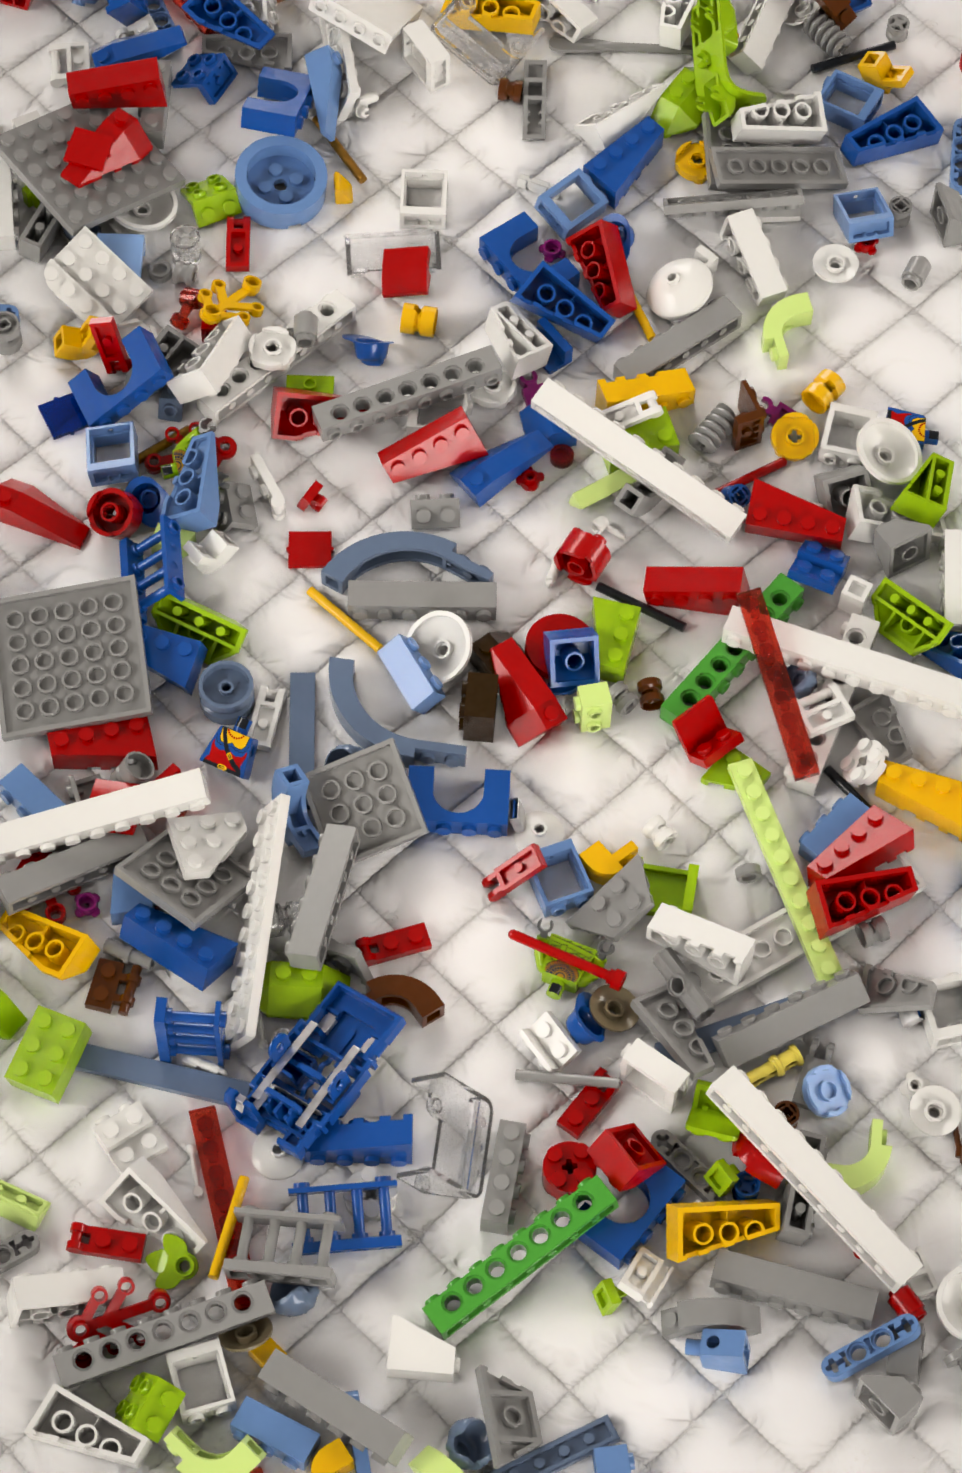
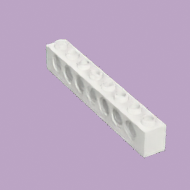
M338 289L330 294H326L320 302L306 309L318 317L317 340L314 346L302 348L296 345V357L285 371L257 369L253 366L252 360L248 355L243 360H239V364L233 368L230 377L223 383L221 391L213 397L206 396L196 400L197 410L206 418L212 419L210 422L217 426L355 321L356 305ZM294 320L290 321L284 328L292 338ZM271 346L270 349H267L271 352L277 351L276 346Z
M852 613L850 620H845L840 631V634L843 635L842 641L848 643L855 641L859 643L855 645L872 650L881 622ZM828 678L825 681L820 680L816 692L825 689L826 685L840 680ZM840 681L843 684L837 685L850 705L857 687ZM829 697L810 705L809 710L833 699ZM803 726L801 727L800 735L803 736L801 742H795L791 754L795 757L792 763L787 762L783 776L787 777L785 787L814 797L841 726L811 739ZM810 742H817L820 745H812ZM807 762L810 763L811 766H805L802 763Z

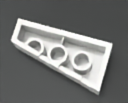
M1 156L0 251L16 250V240H19L20 228L16 226V222H20L19 208H15V203H19L18 189H14V185H18V175Z
M239 315L221 321L204 339L205 343L191 353L193 358L187 363H182L177 368L179 374L167 382V386L180 404L206 396L213 397L221 391L223 383L230 377L233 368L239 364L241 356L249 349L248 345L252 334Z

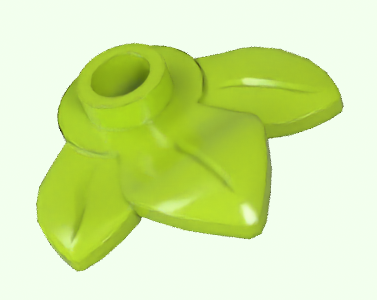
M164 1234V1249L154 1251L145 1257L149 1267L156 1273H159L155 1286L161 1289L175 1288L181 1280L193 1278L199 1269L198 1260L193 1254L188 1253L186 1242L173 1234ZM184 1261H188L190 1268L184 1272L181 1269V1264Z

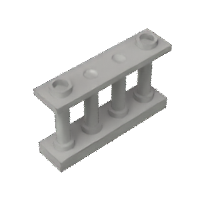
M244 1205L243 1208L234 1207L233 1212L238 1222L243 1224L237 1256L233 1257V1259L224 1258L222 1269L228 1279L250 1280L257 1278L258 1281L265 1280V1282L335 1288L337 1278L333 1269L328 1266L333 1231L345 1232L346 1226L341 1216L333 1212L312 1214L265 1210L252 1205ZM254 1224L269 1225L264 1256L260 1261H252L247 1258ZM280 1226L296 1227L291 1257L287 1264L274 1261ZM307 1228L322 1230L317 1263L313 1266L301 1263Z

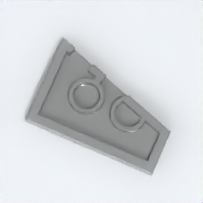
M873 694L851 707L855 713V720L851 721L864 738L877 740L888 750L889 758L885 755V760L902 764L912 757V750L903 727L899 724L894 705L892 706L889 696Z
M331 938L323 964L327 965L330 962L340 972L348 976L352 973L362 979L361 984L365 986L367 981L374 979L362 955V951L358 947L351 944L347 946Z
M865 963L862 982L871 1002L857 1008L861 1014L934 1009L937 986L933 981L911 975L903 976L894 973L892 970L885 968L884 970L877 969L873 965Z

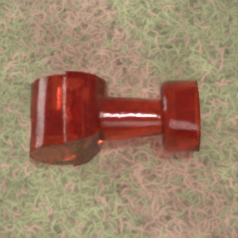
M185 287L183 291L181 290L179 303L182 307L179 312L173 313L169 320L175 328L186 330L190 323L188 316L192 310L203 308V303L197 299L199 289Z

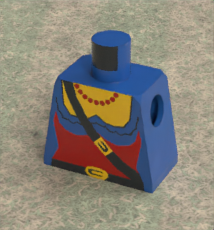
M888 407L886 418L896 420L907 427L917 439L921 452L923 451L924 444H938L939 431L925 430L926 417L924 415Z
M238 716L233 729L221 725L202 754L200 761L239 778L249 780L258 746L257 739L247 736L252 721Z

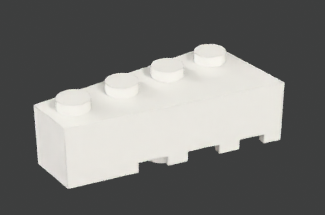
M537 0L541 4L540 21L550 23L553 30L572 43L590 33L598 20V17L580 0Z
M663 0L659 23V46L677 50L682 49L691 31L690 14L692 8L697 4V0Z
M821 90L813 92L811 95L805 96L802 94L788 100L779 99L770 104L761 103L739 108L730 121L733 142L818 144L828 132Z
M753 208L728 215L719 236L722 241L727 240L729 246L727 251L730 257H736V268L740 275H746L745 285L757 307H761L784 299L788 291V282L779 271V261L770 250V240L767 235L764 236L760 217L755 215Z
M945 529L938 544V552H941L939 570L944 571L940 579V592L944 593V597H941L940 602L941 616L954 624L950 631H962V530Z
M663 902L648 924L646 931L647 939L664 948L671 947L675 954L736 986L740 983L753 960L756 939Z
M103 1265L98 1269L92 1270L80 1267L70 1272L60 1273L58 1270H50L42 1275L22 1273L13 1277L5 1298L10 1329L20 1327L19 1322L33 1320L34 1325L44 1323V1319L53 1315H58L61 1319L77 1315L80 1310L85 1309L91 1298V1290L95 1286L105 1287L108 1293L107 1301L104 1304H100L95 1313L105 1311L117 1290L119 1279L124 1277L122 1267ZM125 1283L121 1286L123 1290H126ZM98 1291L94 1297L101 1299L104 1296V1292ZM126 1296V1298L124 1299V1301H123V1303H122V1305H121L120 1308H123L124 1303H125V1301H126V1299H127V1296Z
M55 1383L24 1431L30 1439L136 1469L141 1467L154 1445L146 1436Z

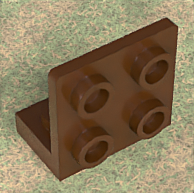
M746 379L742 380L740 384L737 406L740 414L734 418L731 440L734 451L761 443L762 433L764 432V420L767 417L764 406L759 405L755 389L749 386Z

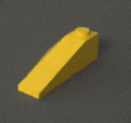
M5 910L0 918V930L42 973L63 981L87 972L100 952L99 947L88 934L29 911L22 910L8 916Z

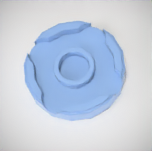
M830 1064L819 1065L808 1071L803 1079V1099L807 1107L815 1115L831 1118L839 1116L846 1111L848 1101L851 1100L852 1091L848 1078L841 1070H837Z

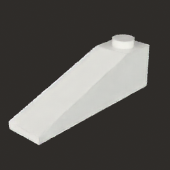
M653 84L631 95L628 98L629 102L615 103L610 106L611 111L601 114L597 112L577 123L573 128L595 151L604 150L637 125L667 89L666 84Z
M853 484L845 516L847 518L845 524L847 539L873 543L874 528L878 527L881 523H887L895 518L912 522L917 521L890 510L896 499L892 500L882 495L883 491L874 487ZM943 518L932 529L931 541H940L946 529Z

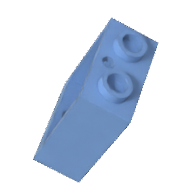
M835 69L831 77H826L821 91L825 118L834 124L853 131L872 121L882 105L884 90ZM835 90H838L866 103L860 113L856 115L828 101Z
M578 168L541 194L534 208L560 238L565 241L566 238L572 236L604 213L609 201L606 194L593 184L591 177ZM575 183L594 206L571 222L552 198Z
M878 187L833 194V215L849 244L894 236V216ZM874 211L875 213L874 215L849 218L848 216L849 214Z
M133 421L85 428L87 473L92 487L129 482L136 477H140L138 436ZM130 443V458L97 462V447Z
M570 838L540 848L548 867L568 860L581 889L579 892L548 902L537 874L530 878L529 882L544 917H556L564 914L566 910L575 907L581 908L594 895V889L572 839Z

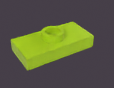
M287 375L286 387L334 394V376Z

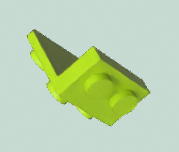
M213 174L208 176L207 180L190 182L180 189L181 195L192 206L195 221L199 228L227 219V216H235L242 213L236 188L223 175Z
M698 1079L685 1129L697 1136L708 1135L716 1137L722 1142L737 1141L740 1130L705 1094L712 1082Z
M141 1372L131 1381L127 1397L117 1405L115 1419L146 1436L151 1441L158 1443L186 1393L158 1376Z

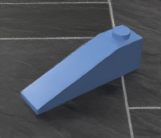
M210 431L192 437L182 459L184 466L181 473L173 479L172 483L175 485L170 496L166 495L163 502L161 515L165 514L171 520H175L183 530L200 532L217 527L220 501L215 433Z

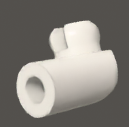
M376 91L360 95L359 99H356L354 113L358 118L364 119L369 116L370 113L367 112L370 110L368 105L379 100Z

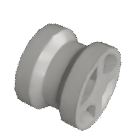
M901 14L890 16L886 29V37L889 41L901 43L907 39L910 21L906 16Z
M178 260L173 271V283H184L187 287H193L197 277V265H186L183 261Z

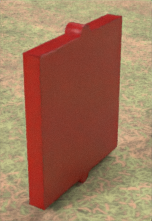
M75 126L70 141H67L68 147L63 161L103 172L107 158L111 157L110 150L114 137Z
M289 531V547L286 548V552L289 553L288 568H324L331 560V553L334 552V547H332V531Z

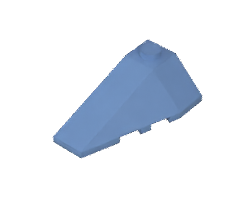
M326 45L304 56L320 132L332 142L335 141L342 81L340 64L343 61L338 51H334L329 45Z

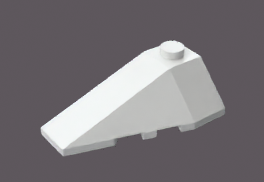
M143 1156L128 1166L98 1201L117 1221L123 1224H131L140 1229L139 1233L146 1234V1236L151 1235L160 1240L162 1245L164 1234H173L182 1238L187 1244L188 1253L195 1256L208 1242L162 1174Z

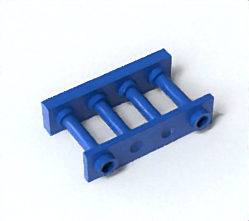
M165 514L160 515V531L141 543H134L127 537L119 541L121 577L135 575L143 625L147 623V608L167 595L171 594L181 602L185 600L180 538L181 528L175 520H171ZM161 542L162 549L143 560L144 552ZM163 560V567L145 578V570ZM164 578V586L146 597V589Z
M156 997L154 1028L160 1061L172 1063V1056H177V1054L217 1056L218 1065L224 1068L225 1060H230L231 1047L230 1044H226L227 1011H222L221 1001H216L215 1013L173 1011V1008H169L167 998Z
M391 1176L375 1177V1182L310 1187L309 1182L294 1183L293 1188H288L289 1196H297L298 1212L309 1213L308 1195L324 1194L325 1212L336 1213L335 1193L351 1192L354 1234H352L351 1239H341L338 1231H333L330 1253L402 1248L401 1235H395V1230H392L389 1188H397V1180H391ZM378 1189L381 1231L379 1236L368 1237V1233L365 1232L362 1191ZM308 1228L302 1256L318 1255L321 1241H314Z

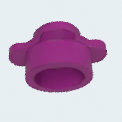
M549 239L539 246V252L543 253L544 260L547 263H552L558 258L562 259L566 255L565 250H562L561 243L556 239Z
M84 892L75 896L74 900L77 908L74 913L76 917L82 918L89 915L97 917L100 914V909L98 908L100 896L98 894Z

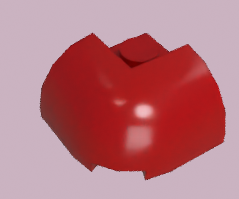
M740 1131L738 1140L733 1142L732 1145L733 1156L739 1157L747 1166L746 1172L777 1189L784 1177Z

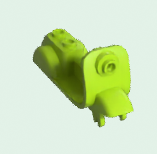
M697 0V4L692 8L690 14L695 88L698 97L696 101L700 103L696 108L699 111L708 112L712 125L716 127L731 115H735L739 108L765 103L767 98L764 93L739 88L730 78L726 57L738 47L736 14L731 1Z

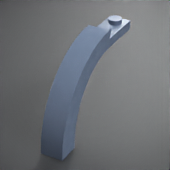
M413 531L382 533L360 540L338 553L321 570L322 584L342 595L348 588V580H356L364 573L376 567L394 562L412 561L431 564L467 582H493L494 572L488 567L472 562L463 554H457V543L433 534Z
M330 657L329 692L332 706L340 724L358 745L365 749L387 739L394 738L405 768H409V765H414L415 760L425 764L439 763L449 767H465L467 746L407 738L385 729L374 721L362 707L355 692L353 683L355 660Z

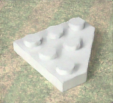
M242 812L167 818L166 828L184 880L210 878L215 872V868L228 858L238 842H242L245 839L248 830Z

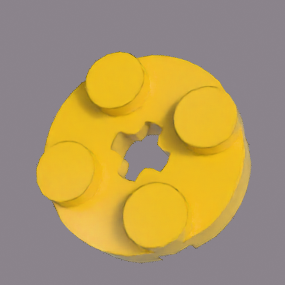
M699 140V143L691 144L692 141L686 142L676 152L675 170L683 178L693 181L695 184H704L707 181L704 141ZM693 159L696 161L701 159L702 163H694Z
M791 412L783 415L776 421L771 429L770 441L777 456L789 461H800L809 457L817 447L819 431L816 424L807 415ZM792 431H796L797 435H801V439H798L796 443H793L788 435L792 434Z

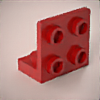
M711 695L705 696L672 721V725L690 763L706 769L744 741L741 732L726 727Z

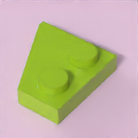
M734 748L708 769L701 777V783L704 785L714 783L724 785V789L736 790L727 770L728 764L749 759V757ZM754 761L764 785L770 778L771 772Z

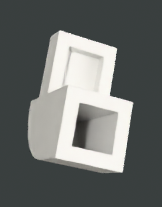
M212 529L201 543L188 540L182 547L188 553L187 558L205 575L211 574L225 565L239 549L224 532Z

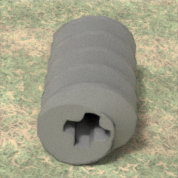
M815 11L804 22L803 31L829 57H838L849 47L852 38L846 36L845 31H840V26L834 25L832 19L828 20L827 14L821 15L820 11Z
M719 403L706 416L705 420L699 424V427L688 436L691 446L697 451L713 454L716 448H719L721 443L727 439V435H731L733 432L735 418L733 410L728 405Z

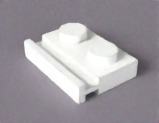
M641 1246L616 1287L636 1301H643L647 1304L646 1307L650 1309L675 1268L673 1266L669 1268L663 1264L664 1260Z

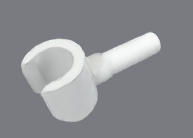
M599 516L593 521L592 528L596 533L600 534L606 529L609 533L614 534L620 539H625L626 535L610 525V521L606 516Z

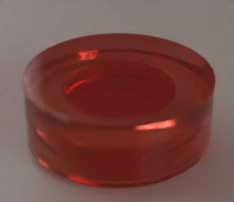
M558 444L551 449L550 462L554 467L565 469L572 465L574 451L570 446Z

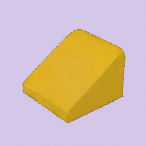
M335 172V203H353L352 185L339 172Z
M271 1337L263 1345L248 1351V1355L261 1368L264 1367L275 1348L286 1355L287 1353Z

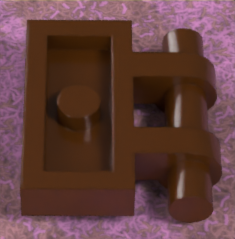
M99 958L85 1001V1008L111 1014L113 1005L120 1006L118 1014L128 1016L130 1008L134 1006L136 988L141 984L142 977L140 975L143 968L139 965H133L131 973L126 974L124 973L125 963ZM120 984L126 985L124 994H117Z

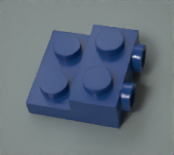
M805 540L798 550L797 557L790 567L787 577L833 595L846 573L851 557L845 555L841 550H832L824 547L818 541Z

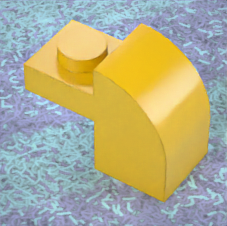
M867 51L857 66L864 81L883 89L884 94H889L892 88H904L914 74L911 66L892 65L885 51Z
M89 315L80 328L62 325L53 337L55 357L66 360H80L96 355L99 351L89 327V322L91 318L98 317Z
M598 840L579 854L588 878L595 883L605 885L638 854V847L631 840L614 854H611Z
M340 1437L321 1448L315 1455L311 1465V1473H349L354 1470V1460Z

